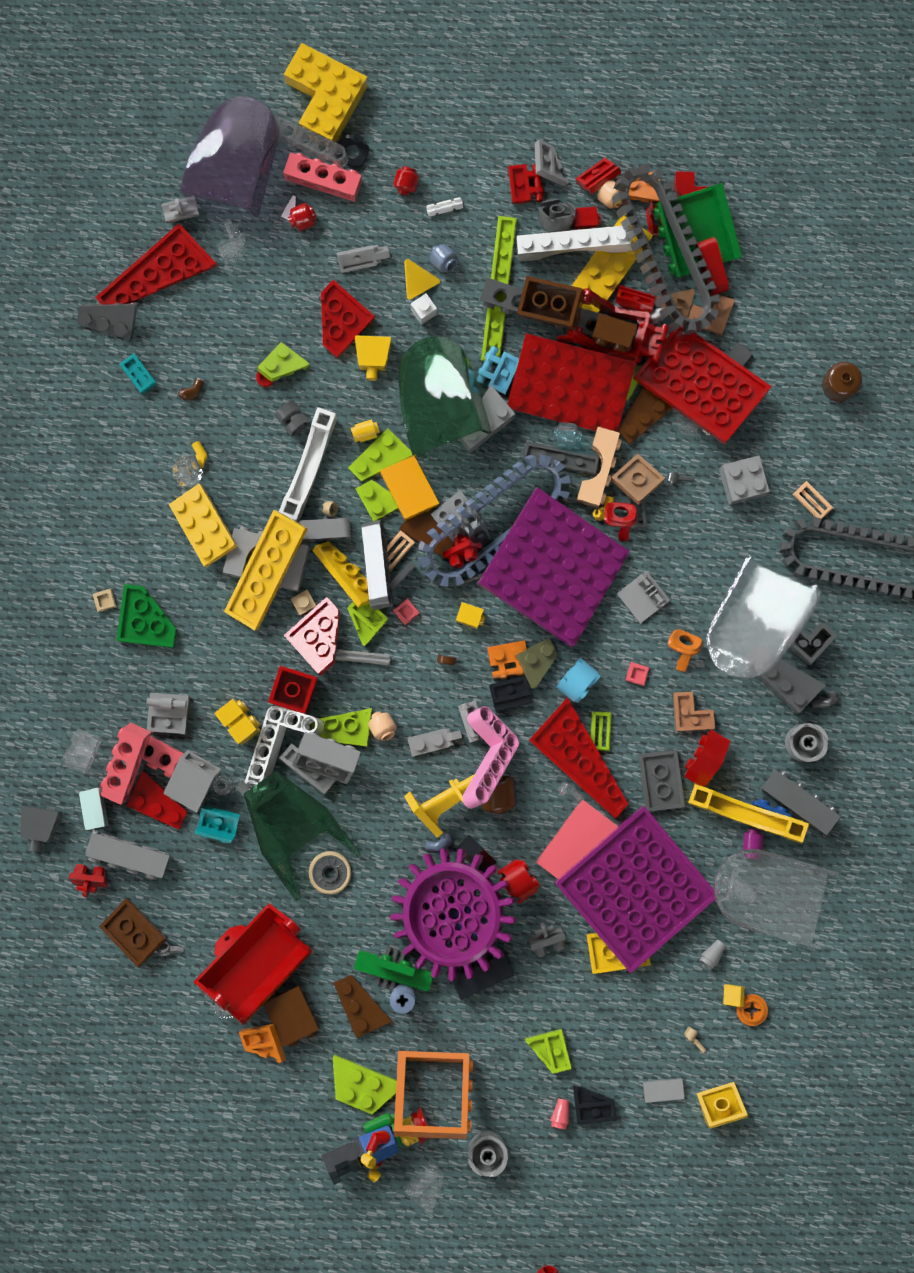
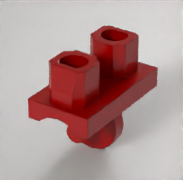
M457 534L454 537L452 548L443 551V556L449 558L451 567L459 568L464 565V556L465 561L477 560V550L481 549L482 546L479 542L473 543L468 536L465 537L462 534Z
M77 864L74 872L69 874V879H71L72 884H79L76 886V890L82 891L83 897H88L90 892L96 893L97 887L107 888L108 882L104 867L96 866L94 867L93 875H87L88 867L83 864Z

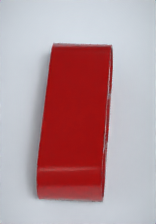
M712 237L698 242L695 245V249L699 248L702 253L698 257V261L704 259L707 265L701 269V272L704 273L709 270L711 278L704 281V283L707 285L714 281L716 286L709 295L713 296L729 290L717 240Z

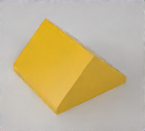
M734 1082L697 1093L705 1123L710 1129L748 1117Z

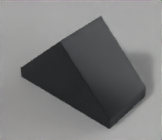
M470 835L456 848L457 851L458 849H466L465 859L470 864H472L476 854L483 855L478 869L484 873L488 867L497 862Z

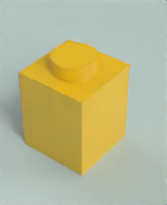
M462 602L456 622L478 629L479 625L483 626L486 617L483 614L484 609Z

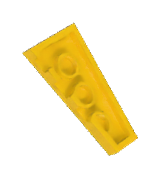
M329 541L316 545L312 551L356 606L361 607L370 603L367 578L359 572L360 568L346 561L347 557Z

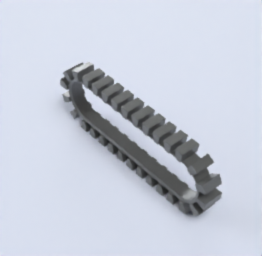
M642 164L638 169H635V166H633L614 185L613 189L622 192H618L612 197L613 205L623 204L616 213L619 219L626 214L628 216L621 222L624 230L631 225L633 227L626 233L628 241L634 237L638 239L630 245L633 252L642 248V251L635 256L638 263L644 259L647 260L640 267L642 273L645 274L649 270L652 271L645 280L647 285L654 281L657 283V285L649 289L652 297L661 292L662 296L654 300L657 308L664 303L667 306L659 311L661 318L663 319L669 314L674 320L668 327L673 331L680 328L683 324L682 334L690 335L696 330L698 333L711 325L709 322L714 320L719 313L718 310L710 309L711 306L713 307L720 302L719 294L711 297L709 295V292L714 290L716 286L714 281L707 285L704 283V281L711 278L709 270L702 274L699 272L707 265L704 259L698 263L695 262V259L702 255L699 248L693 252L690 251V248L695 246L697 242L695 237L688 241L685 239L693 233L690 225L681 230V226L688 221L685 214L678 219L676 218V215L683 211L680 203L673 208L671 204L678 200L676 193L674 192L667 197V193L673 189L671 181L664 185L661 184L658 179L664 172L659 168L649 175L650 165ZM635 181H644L650 184L656 191L703 302L702 313L697 319L684 317L676 308L629 198V188Z
M816 517L810 520V527H806L805 518L794 523L798 532L788 527L783 533V536L789 538L790 541L789 543L783 541L779 543V552L788 551L789 557L781 561L785 567L792 562L797 566L792 573L793 575L801 577L804 570H809L806 577L808 580L817 579V572H819L818 582L826 583L829 581V575H832L829 584L839 585L841 577H843L844 579L841 584L843 587L849 588L853 586V589L862 590L865 588L867 592H875L877 584L879 585L877 594L885 595L888 593V587H891L888 596H900L901 599L906 600L912 598V592H914V587L806 565L797 559L793 546L796 537L800 533L810 531L914 553L913 537L905 538L904 545H901L904 538L903 535L896 534L892 536L893 533L883 532L881 540H877L881 531L873 529L869 531V538H867L866 535L869 528L860 527L857 529V535H854L857 526L850 524L845 527V533H842L845 523H835L833 531L830 530L833 521L824 520L822 528H818L821 519Z

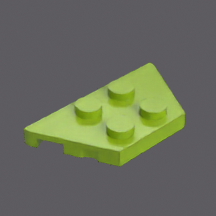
M334 1054L333 1070L336 1100L373 1114L396 1093V1079Z

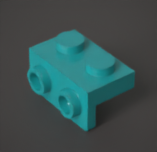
M203 805L195 834L203 838L216 839L222 843H233L237 835L241 815Z

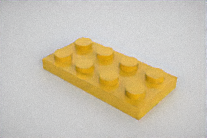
M200 483L169 504L203 566H210L237 547L232 535L203 485Z

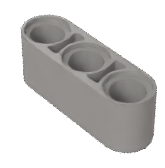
M348 518L296 521L308 528L302 540L304 542L351 538L350 519Z

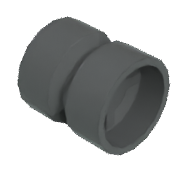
M294 400L284 404L275 413V417L281 424H285L284 428L291 437L299 434L310 424L306 415L300 413V408Z

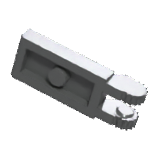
M474 509L471 511L472 517L475 519L474 521L470 522L465 516L461 520L470 540L475 544L481 543L483 548L493 540L484 521Z

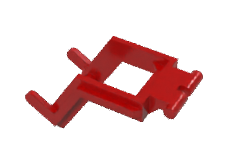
M583 289L586 292L583 304H592L605 314L613 317L638 321L640 325L633 348L623 353L597 345L594 340L582 333L583 329L578 326L576 330H568L567 335H557L556 337L558 342H576L585 349L638 363L641 362L642 355L652 357L653 362H659L663 345L657 343L665 342L669 327L666 324H662L661 328L652 325V318L648 312L614 306L592 290Z

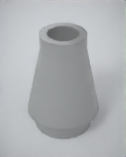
M716 940L714 944L700 955L699 961L705 967L712 970L714 967H717L726 945Z

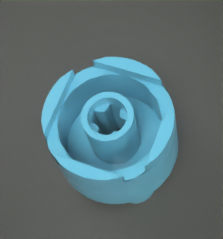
M579 658L575 662L574 667L570 668L556 688L573 702L576 701L578 703L589 692L587 688L594 685L600 678V675L587 662Z

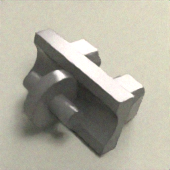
M544 922L540 923L541 929L534 931L535 935L528 937L531 949L535 951L538 957L547 954L545 946L553 944L555 951L565 948L564 940L566 938L561 927L555 929L553 925L545 927Z

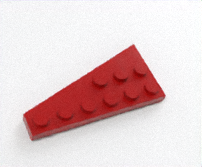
M177 224L95 298L100 304L104 305L115 303L131 304L218 265L180 224Z
M567 697L529 741L616 818L628 805V802Z

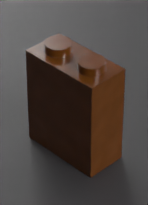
M301 984L268 999L263 1004L272 1024L275 1026L283 1047L286 1045L289 1048L300 1043L299 1039L305 1036L309 1039L318 1034L317 1030H319L320 1025Z

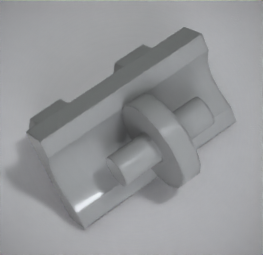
M194 196L183 199L175 198V201L161 204L166 223L199 216Z

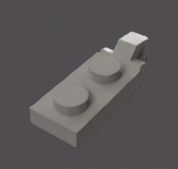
M378 245L337 253L341 273L377 266L381 259L390 257L388 246L378 247Z
M444 728L407 739L413 757L448 748L454 745L453 740L462 738L460 730L450 732V728Z

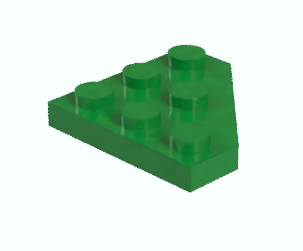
M124 584L116 641L175 648L177 629L146 588Z

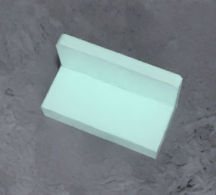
M94 788L79 793L86 830L109 826L104 797L100 796L102 788Z

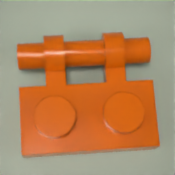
M525 640L487 647L490 666L498 665L499 671L492 672L493 679L501 678L503 680L514 675H518V677L524 676L516 654L526 650ZM515 662L516 668L505 669L504 664Z

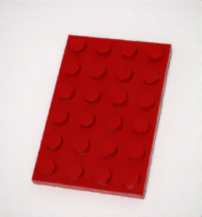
M682 324L680 328L672 331L665 339V342L661 344L663 349L659 362H653L652 357H650L635 374L634 380L725 445L771 390L772 386L695 332L690 335L682 334L684 326Z
M526 333L507 405L512 410L597 431V428L600 427L617 432L637 362Z

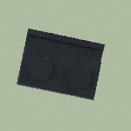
M526 676L489 685L495 712L533 703Z

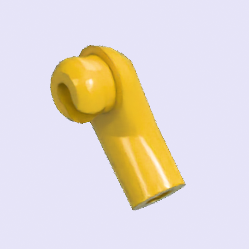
M197 441L192 444L196 456L191 461V466L194 469H201L207 460V453L201 442Z
M606 496L604 506L593 511V517L597 521L604 520L606 504L614 502V497Z

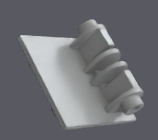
M459 490L431 513V516L438 524L444 521L449 528L452 524L446 517L452 513L459 520L461 516L455 510L460 506L466 508L467 512H469L471 509L465 504L468 499ZM473 517L469 519L470 522L475 520ZM464 524L448 535L453 542L457 534L464 536L467 534Z
M647 571L639 575L617 593L639 623H642L670 601Z

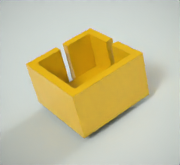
M232 699L214 714L224 727H229L227 731L237 744L244 745L261 731L259 729L261 724L254 716H249L247 713L249 708L243 701Z

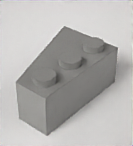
M490 385L458 434V439L469 453L482 445L515 417V413L492 385Z

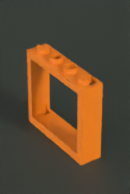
M398 1051L394 1136L467 1139V1133H471V1120H467L468 1112H472V1100H468V1092H472V1080H469V1072L473 1073V1060H469V1053ZM406 1061L463 1063L461 1128L403 1125Z

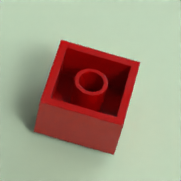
M280 665L268 703L307 715L319 678Z

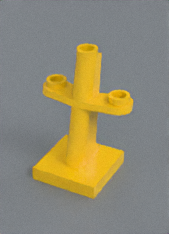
M474 775L461 782L457 778L450 780L451 788L423 804L411 792L407 793L404 797L413 813L438 838L443 833L438 825L439 816L458 802H463V794Z

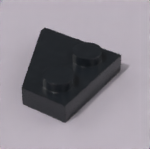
M572 1085L577 1125L617 1120L613 1098L578 1085Z

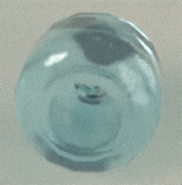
M560 422L558 426H555L553 441L556 442L558 447L574 448L576 442H580L581 431H578L576 424Z

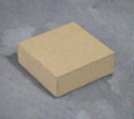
M111 588L93 594L98 613L117 607Z

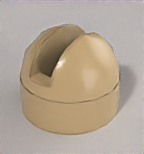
M332 501L325 502L322 505L324 506L323 514L335 517L338 512L337 503Z

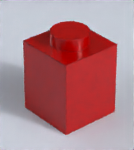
M597 206L576 208L574 230L593 229L601 224V215L597 213Z

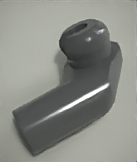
M828 691V698L812 699L813 709L828 708L837 703L839 700L838 692Z

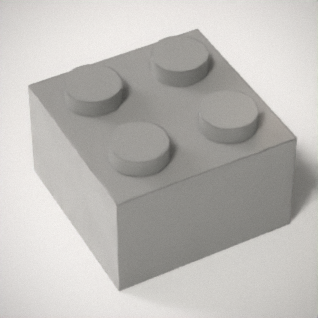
M760 456L727 463L719 468L729 505L763 497L770 492Z

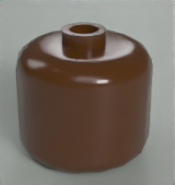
M839 362L834 364L823 377L822 389L824 394L830 400L836 402H844L850 399L861 387L862 374L859 368L852 363Z
M502 775L489 800L481 805L482 809L486 812L504 814L507 810L514 808L517 804L514 779L511 776Z

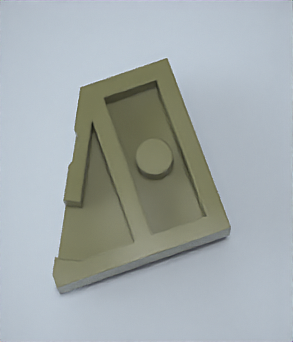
M550 638L516 654L531 688L538 686L558 656Z

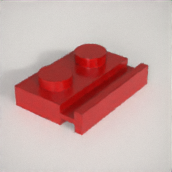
M604 158L575 179L579 186L593 194L604 183L611 181L621 174L619 166L616 167L613 162Z
M620 285L615 303L623 308L630 307L651 314L656 296L652 297V294Z

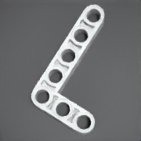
M272 706L268 709L245 780V784H248L252 790L255 785L257 786L255 795L269 785L286 728L304 733L314 732L320 735L324 730L322 720L279 706ZM280 711L281 716L276 720V714ZM297 716L298 722L293 725V719ZM315 722V728L310 730L311 723ZM274 730L275 735L273 738H270V732ZM268 748L269 754L265 757L264 751ZM260 767H263V773L259 776L258 770Z

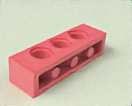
M301 153L289 154L283 172L284 179L354 202L362 184V177L357 171H347L336 164L328 165L316 158L312 160L306 158ZM304 168L310 169L307 173L301 172ZM321 174L328 175L326 178L319 177ZM344 179L345 183L338 184L337 181Z
M131 722L120 729L117 736L119 738L118 744L112 750L113 759L106 768V771H108L107 777L101 783V788L103 789L100 796L120 805L129 798L151 731Z
M150 735L147 747L151 745L154 753L151 756H147L144 752L142 759L147 761L146 765L154 770L160 768L164 770L163 774L171 778L179 758L184 753ZM165 755H169L171 758V762L167 766L162 763V758Z

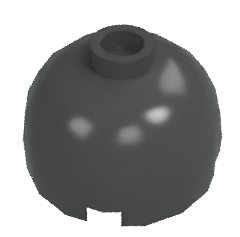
M549 199L543 201L541 207L538 208L539 223L549 233L568 231L574 223L576 208L569 201H566L565 204L560 203V199Z

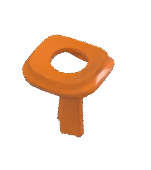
M681 629L674 630L668 640V646L671 649L682 653L677 662L676 670L686 672L692 655L698 654L703 646L701 638ZM683 637L684 639L688 640L689 642H692L693 644L685 645L680 641L679 638Z

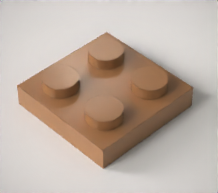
M637 454L611 477V481L639 505L665 481V477Z

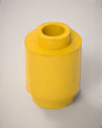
M372 419L355 424V427L351 428L354 441H360V443L377 438V434L380 433L377 422L373 423Z

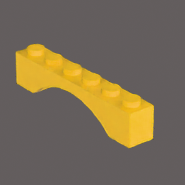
M696 784L689 799V804L801 844L809 823L744 803Z

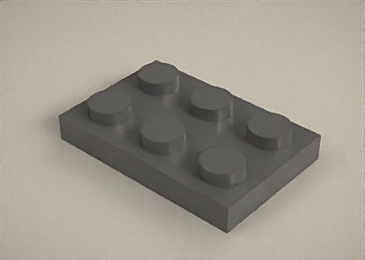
M677 749L638 754L646 809L651 812L685 807Z

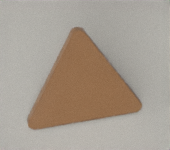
M694 289L671 293L677 310L686 318L695 294ZM665 303L661 305L662 308L667 307Z

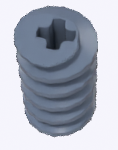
M398 984L394 987L390 996V1004L394 1011L405 1014L412 1010L416 999L414 988L404 984ZM400 995H404V998H406L405 1002L402 1001Z

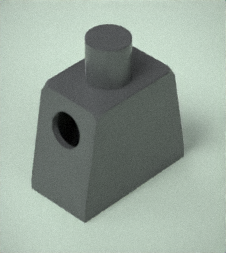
M32 806L21 807V838L30 839L28 851L40 852L42 841L52 842L62 816L61 811Z

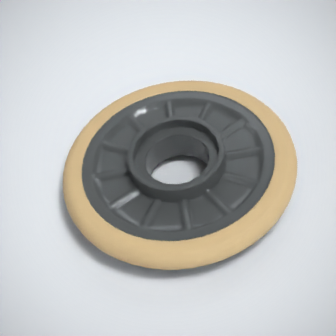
M333 851L323 852L317 855L311 862L309 879L313 887L319 892L336 894L348 885L351 879V867L348 860L340 853ZM326 868H334L336 873L333 878L325 876Z

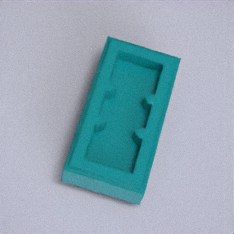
M135 353L119 363L142 395L157 385Z

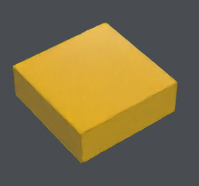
M724 984L723 1004L744 1007L745 987Z

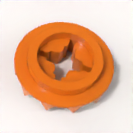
M749 994L744 995V1007H737L736 1011L741 1022L748 1026H757L766 1019L768 1007L762 997ZM751 1002L754 1008L760 1009V1011L753 1012L752 1018L750 1012L744 1010L750 1008Z

